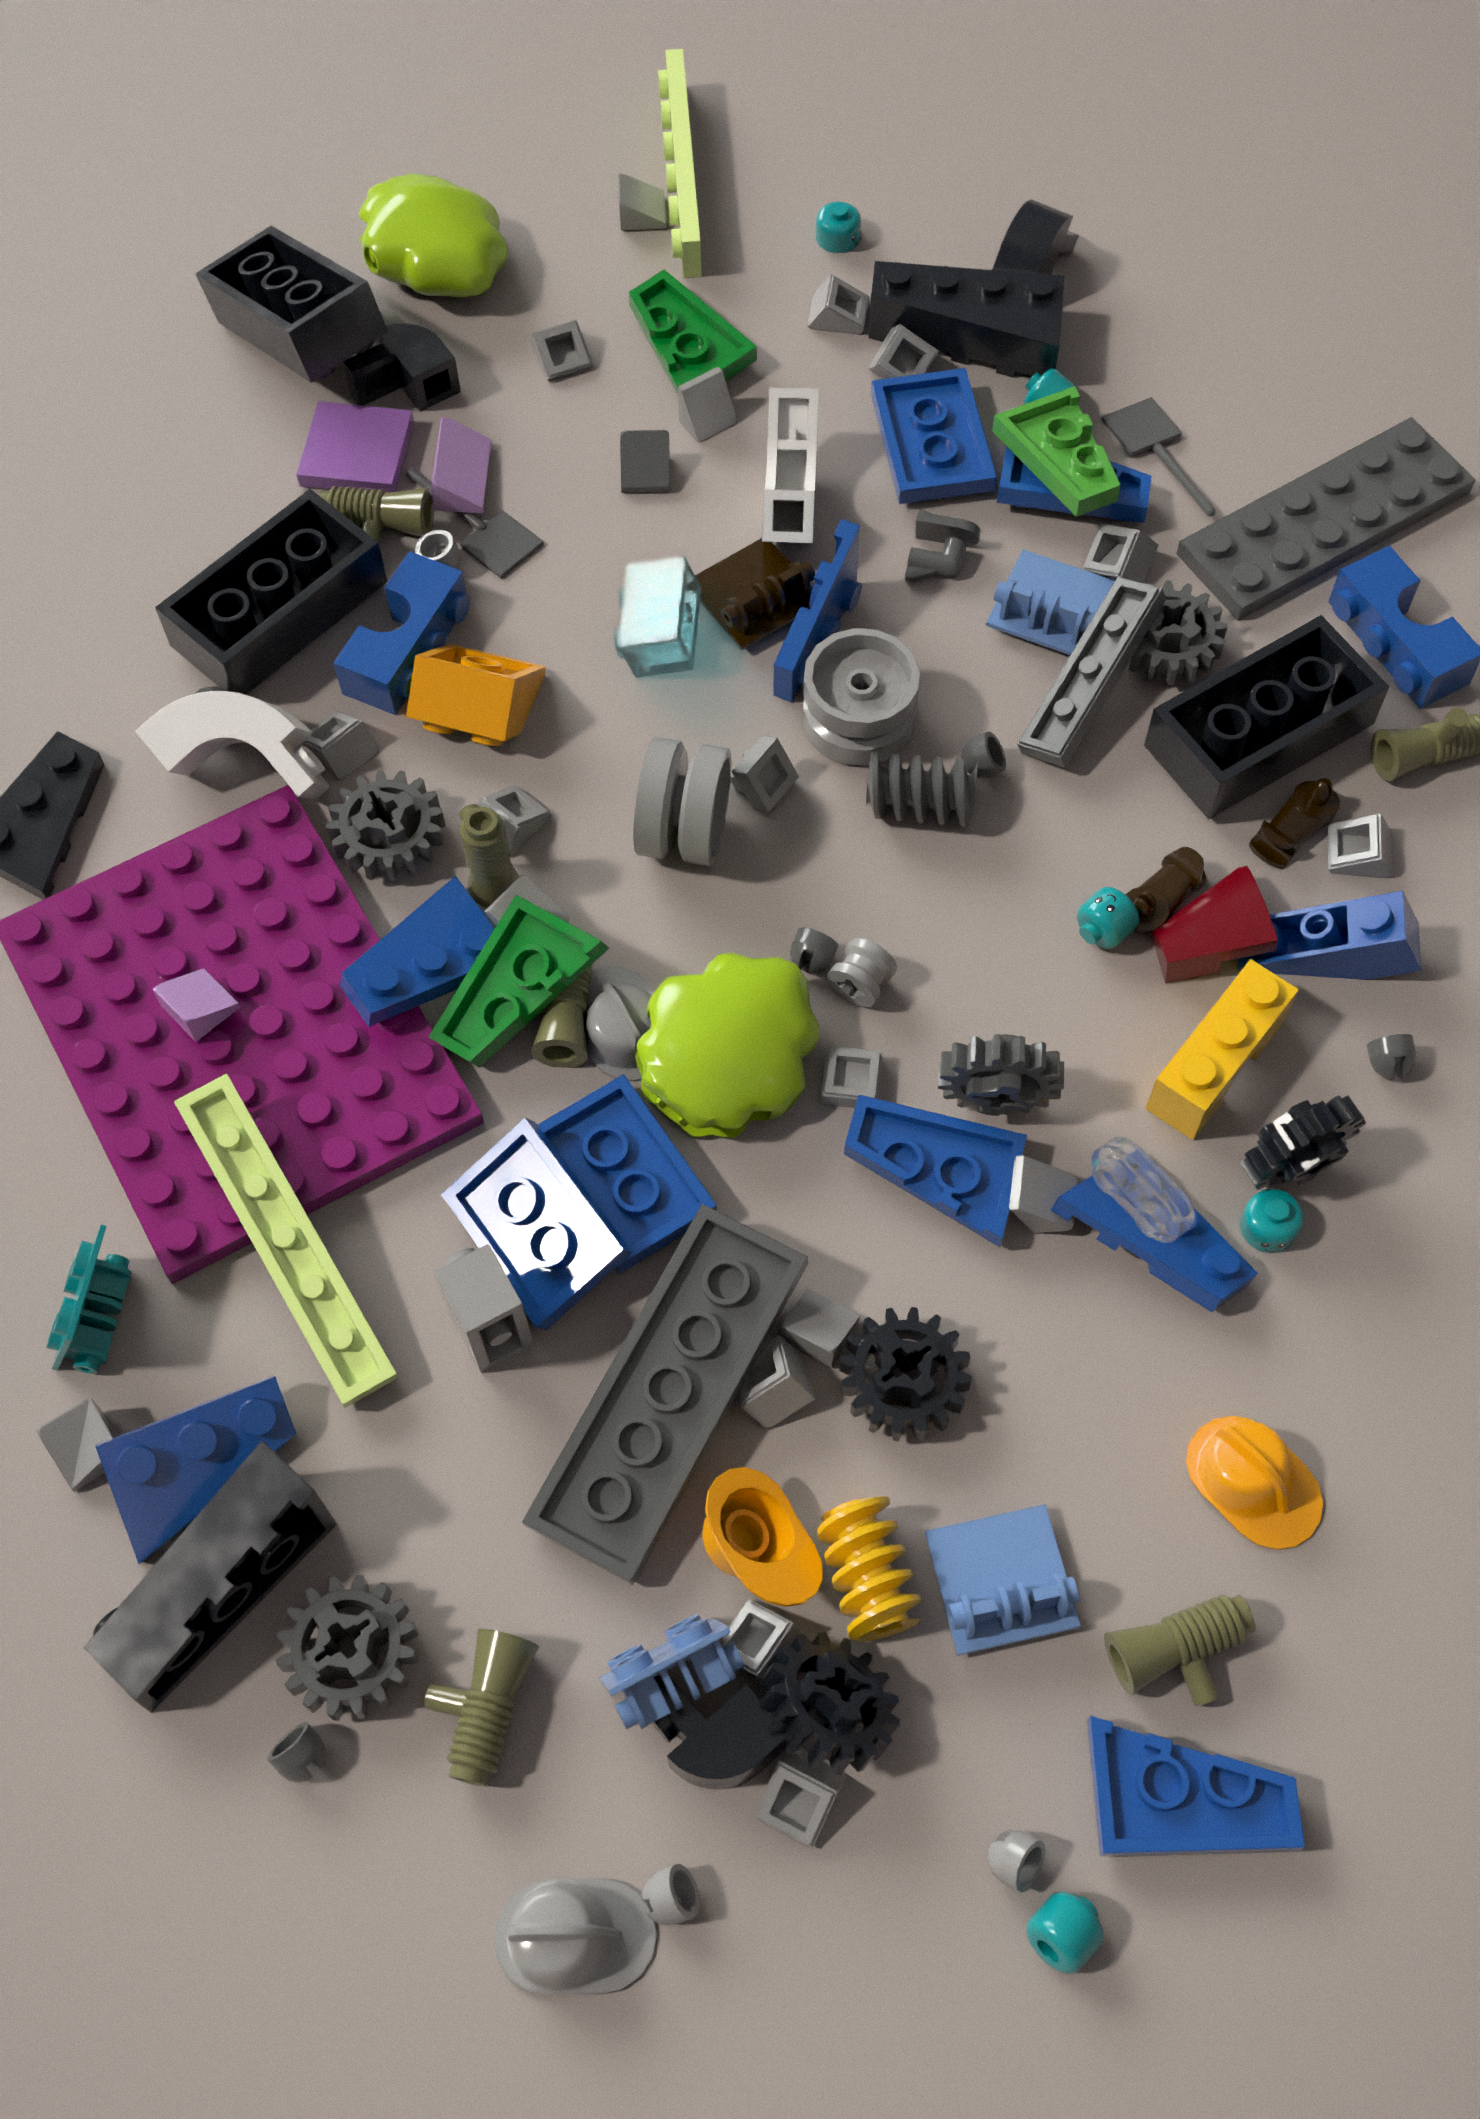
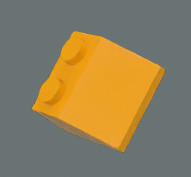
M451 643L417 654L414 660L406 717L423 721L422 728L431 732L451 734L456 729L472 733L471 740L476 743L501 746L503 741L505 742L521 734L545 677L546 666Z

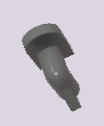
M920 508L916 518L915 538L944 543L943 552L911 547L905 581L914 582L936 575L954 577L959 574L962 569L966 547L974 546L980 540V527L968 520L935 515Z

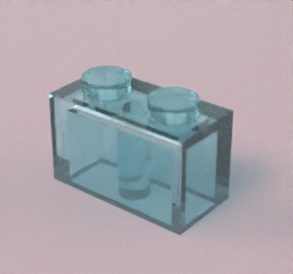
M685 556L627 566L625 587H621L619 592L622 615L620 628H616L614 632V644L619 658L625 659L635 678L689 671L694 668L702 588Z

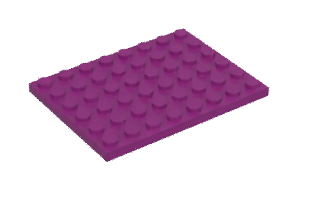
M289 785L0 920V941L171 1284L252 1244L251 1239L174 1103L175 1100L225 1074L229 1076L307 1215L484 1123L480 1109L443 1046L429 1038L433 1029L419 1006L368 1027L341 989V973L380 939ZM204 968L239 1003L240 1008L195 1042L161 1007L153 992V988L163 982Z

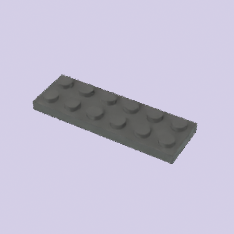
M1410 417L1180 540L1176 554L1236 620L1239 621L1468 495L1476 479L1418 422Z
M702 1204L522 1521L525 1527L633 1585L808 1265V1256Z

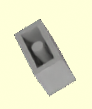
M489 1243L478 1249L466 1248L451 1255L444 1262L443 1267L433 1271L448 1312L481 1373L534 1345L522 1302Z

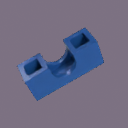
M1389 545L1340 569L1328 602L1332 606L1335 615L1341 621L1346 622L1360 638L1365 650L1372 657L1377 658L1390 673L1398 689L1408 694L1414 703L1422 709L1471 683L1480 664V647L1453 616L1434 625L1417 624L1404 616V614L1408 613L1421 580Z
M411 551L407 553L384 587L392 620L404 625L390 632H376L359 625L333 663L342 695L396 715L405 700L409 699L415 655L444 646L450 631L456 623L460 624L465 619L470 606V597L467 595L463 571Z

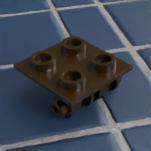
M761 538L684 581V585L741 650H744L794 621L799 608L811 609L809 602L813 587L810 582L814 580L815 571L807 561L802 564L796 561L790 563L772 542H763Z

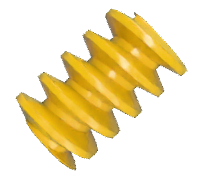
M886 1496L868 1497L843 1503L821 1516L823 1522L817 1528L819 1541L831 1545L824 1553L826 1565L839 1569L832 1577L833 1588L838 1592L848 1593L839 1602L841 1614L847 1617H857L847 1626L848 1637L853 1641L868 1642L908 1630L921 1622V1619L908 1618L907 1611L921 1602L920 1594L900 1593L899 1590L901 1585L913 1578L912 1569H893L891 1562L906 1552L905 1546L900 1544L885 1545L883 1538L897 1530V1521H877L876 1514L890 1505L889 1497Z

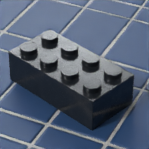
M273 226L264 229L195 273L218 323L310 383L329 376L334 372L336 366L354 354L367 351L373 346L374 341L388 333L367 280Z
M308 489L157 605L155 609L168 642L174 650L217 686L225 688L230 692L246 695L387 583L388 580L378 541L313 490Z
M1320 615L1155 707L1144 746L1209 820L1372 726L1375 723L1390 686L1337 630Z

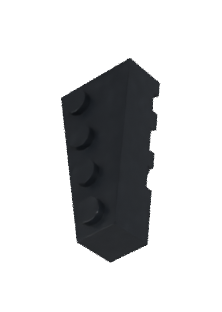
M875 261L868 338L883 342L891 328L901 324L935 349L946 352L951 357V361L968 365L970 360L973 359L995 365L996 373L1013 378L1016 372L1031 376L1038 372L1043 375L1047 370L1056 369L1065 276Z
M261 1441L122 1604L100 1620L93 1631V1637L85 1645L84 1649L134 1701L152 1713L337 1525L336 1521L315 1490L265 1442Z

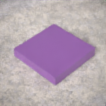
M318 401L296 474L299 486L322 489L343 486L384 489L386 493L396 492L414 425L412 410Z

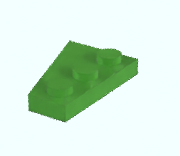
M1073 386L994 415L992 432L1078 517L1117 502L1121 485L1103 446L1096 444L1092 435V421L1088 414L1082 413L1079 406L1080 395L1076 387Z

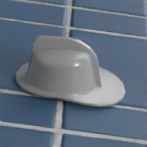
M606 966L592 970L588 1009L584 1016L586 1046L590 1059L601 1072L614 1079L624 1074L628 1081L641 1080L642 1077L635 1058L638 1052L637 1043L641 1036L651 1028L650 1015L647 1017L646 1008L654 991L639 973L625 967Z
M546 1879L527 1884L513 1894L500 1912L494 1935L497 1960L507 1977L526 1991L545 1995L604 1994L618 1991L638 1979L651 1961L657 1937L655 1923L646 1914L651 1910L646 1902L642 1900L641 1895L622 1882L607 1879Z

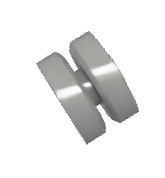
M853 628L833 633L817 644L806 660L804 673L803 725L809 741L824 756L849 765H869L871 751H877L880 762L889 760L893 753H899L903 750L914 733L920 668L913 652L898 638L875 629Z
M654 737L650 741L640 773L635 804L633 842L634 851L637 855L665 859L674 848L678 837V849L685 863L712 867L720 848L728 808L732 770L730 748L702 744L693 754L688 767V754L682 741Z

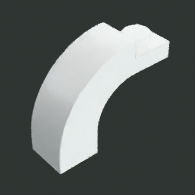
M769 387L767 466L765 489L763 490V542L813 543L819 389Z
M208 691L185 696L160 709L135 731L166 770L171 773L189 776L219 749L231 744L249 743L266 757L298 797L316 800L330 788L329 784L320 775L325 770L320 760L307 747L301 746L298 748L312 732L299 719L286 710L251 696L228 691Z

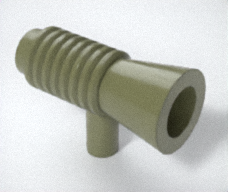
M333 486L330 491L322 490L319 494L320 497L378 541V543L381 530L385 527L420 537L432 531L434 506L433 494L430 488L386 493L384 489Z
M1453 708L1442 721L1425 724L1421 728L1377 730L1371 740V757L1378 775L1385 781H1392L1425 765L1435 766L1480 755V716L1477 714L1467 715L1464 710Z
M471 804L465 806L459 812L462 820L460 834L467 864L470 868L468 892L477 904L488 908L519 877V874L510 861L507 835L501 816L490 808Z
M593 964L539 1013L544 1015L531 1049L532 1056L537 1061L552 1067L572 1068L583 1064L587 1060L584 1016L588 1009Z
M1221 1594L1217 1598H1211L1209 1601H1203L1201 1604H1196L1193 1607L1178 1611V1613L1165 1616L1161 1619V1623L1106 1632L1104 1642L1116 1677L1129 1695H1133L1179 1665L1194 1705L1199 1706L1219 1698L1204 1658L1243 1644L1246 1635L1255 1632L1256 1627L1252 1612L1242 1596L1237 1595L1229 1598Z
M478 1629L471 1689L466 1691L434 1683L428 1687L424 1701L427 1710L460 1717L457 1721L459 1726L454 1731L456 1735L452 1738L454 1744L450 1745L449 1748L451 1753L447 1755L448 1762L452 1764L448 1777L464 1783L486 1787L489 1775L497 1773L498 1767L496 1765L500 1764L501 1759L499 1756L502 1755V1747L506 1743L504 1738L508 1736L507 1729L511 1725L509 1720L513 1718L512 1711L516 1707L513 1700L539 1649L537 1644L512 1634L490 1629Z

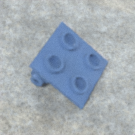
M1023 549L1007 582L1000 581L996 588L993 599L996 601V604L986 622V626L1071 655L1115 580Z
M1046 1504L925 1531L957 1656L1081 1627L1074 1604L1079 1602L1078 1589L1074 1578H1067Z
M695 1614L665 1630L668 1641L649 1651L648 1649L644 1650L642 1644H639L607 1661L611 1671L600 1676L599 1679L611 1696L621 1691L623 1692L626 1699L616 1704L615 1707L626 1730L636 1724H639L642 1730L647 1725L671 1713L654 1677L658 1675L676 1710L683 1708L681 1700L667 1673V1670L677 1666L694 1701L701 1698L684 1662L688 1659L706 1694L736 1679L734 1672L745 1666L733 1642L722 1647L718 1640L731 1633L728 1626L714 1618L708 1620L707 1618L701 1619L699 1614Z

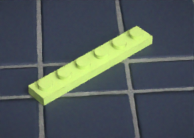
M683 49L665 50L666 70H658L660 99L668 98V100L660 101L662 130L671 129L670 132H663L665 161L673 160L674 162L666 164L667 193L676 192V196H668L670 225H679V229H671L673 259L682 258L683 278L702 277L701 243Z
M225 1074L175 1100L176 1107L344 1408L397 1379V1373L229 1076Z

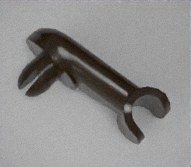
M1321 778L1317 781H1304L1298 784L1291 797L1269 823L1266 820L1262 822L1261 828L1249 843L1251 851L1265 863L1275 868H1284L1296 854L1299 845L1331 822L1340 808V799L1333 790L1330 779Z
M1181 847L1166 855L1161 863L1162 868L1139 887L1125 894L1134 903L1140 918L1138 927L1133 931L1134 933L1140 935L1152 934L1154 930L1162 926L1174 914L1192 888L1197 891L1205 884L1207 877L1204 871V860L1196 850L1189 847Z

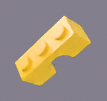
M1250 959L1156 1078L1145 1109L1191 1140H1194L1222 1104L1230 1086L1249 1058L1255 1060L1285 1022L1299 989Z

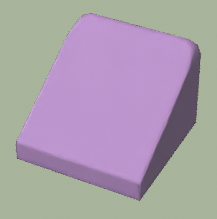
M204 968L163 982L153 988V992L161 1007L195 1042L240 1008L239 1003Z

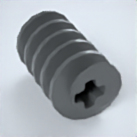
M871 751L866 806L868 803H871L875 819H883L889 805H892L896 821H904L910 807H914L918 823H925L931 809H935L939 825H946L952 812L956 811L960 827H967L973 815L978 762L971 775H967L963 759H956L950 773H946L942 757H935L929 771H924L921 756L914 755L908 768L903 769L899 753H893L887 766L881 767L878 752Z

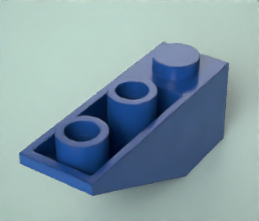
M1403 891L1269 914L1278 938L1276 951L1238 959L1240 971L1252 959L1272 973L1284 975L1369 980L1422 971L1419 922Z

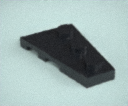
M57 731L1 795L0 877L42 900L52 895L55 888L52 879L59 862H65L72 846L69 838L76 820L84 816L105 765L99 752Z

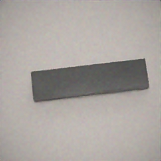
M1117 577L1019 739L1017 746L1022 754L1064 768L1067 767L1165 603L1166 596L1162 588Z

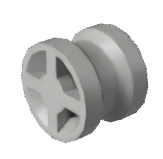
M853 938L844 949L845 959L843 962L833 965L827 974V980L834 991L845 1000L861 1007H871L880 996L879 986L882 982H888L897 971V964L889 952L880 945L868 939Z

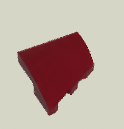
M1248 866L1235 869L1168 918L1162 926L1152 933L1153 943L1165 984L1219 973L1221 962L1276 951L1278 943L1266 904Z

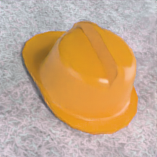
M1237 1416L1213 1419L1198 1429L1189 1443L1186 1458L1190 1480L1201 1495L1239 1533L1256 1545L1274 1550L1296 1547L1312 1536L1321 1522L1323 1508L1319 1484L1308 1467L1286 1446L1276 1431L1263 1423Z
M748 1467L731 1468L716 1477L707 1492L706 1518L702 1533L705 1551L712 1563L725 1574L737 1577L748 1591L767 1603L783 1607L802 1605L815 1596L823 1580L822 1560L814 1542L798 1519L790 1501L780 1486L765 1473Z

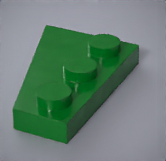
M665 269L629 291L630 308L677 394L680 385L714 368L719 367L723 371L725 381L757 361V346Z
M515 895L433 1028L429 1038L480 1068L601 957L609 947L592 935Z

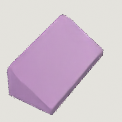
M441 417L432 478L434 510L483 513L491 453V439L447 417Z

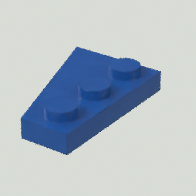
M1006 446L997 503L1015 505L1021 508L1031 507L1060 511L1074 515ZM1110 461L1121 485L1118 501L1083 515L1110 518L1116 521L1145 523L1152 476Z
M844 519L840 520L834 533L836 555L832 563L822 560L814 576L815 584L809 602L811 609L799 608L774 662L773 696L791 703L793 702L801 686L804 685L805 664L817 644L833 633L839 632L841 626L840 619L845 610L852 612L856 607L862 591V583L857 582L860 525Z
M454 876L341 973L340 987L367 1026H373L457 990L495 928L459 879Z
M858 1095L845 1141L844 1155L998 1247H1001L1009 1214L1014 1160H1016V1156L1023 1155L1027 1135Z
M1133 1148L1059 1196L1051 1208L1052 1212L1068 1222L1072 1216H1075L1100 1232L1097 1240L1112 1250L1116 1251L1119 1245L1143 1259L1148 1263L1150 1274L1210 1312L1215 1311L1249 1286L1258 1274L1136 1148Z
M275 1376L268 1377L95 1445L138 1564L192 1521L261 1441L265 1442L275 1452L296 1435Z
M1090 1716L1087 1719L1100 1857L1300 1851L1305 1848L1295 1777L1219 1754L1213 1756L1173 1744V1740L1150 1733L1144 1735L1114 1726L1113 1722Z

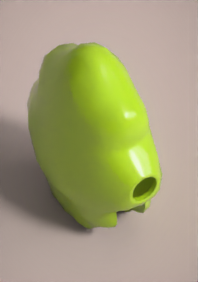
M416 173L395 176L368 189L367 198L358 213L359 218L367 223V227L359 240L362 245L364 262L373 274L390 282L409 286L416 293L427 296L463 298L482 294L491 287L495 274L505 265L508 246L506 239L499 232L500 221L498 213L485 198L467 188L456 186L449 180Z
M736 953L718 954L707 965L702 974L669 976L650 997L646 1013L647 1017L650 1015L651 1028L638 1040V1052L635 1055L637 1067L642 1076V1096L650 1104L659 1108L666 1119L679 1125L692 1138H700L707 1135L734 1138L744 1131L750 1121L772 1120L784 1115L804 1092L806 1085L802 1059L820 1041V1025L810 1006L808 980L797 964L780 957L750 958Z

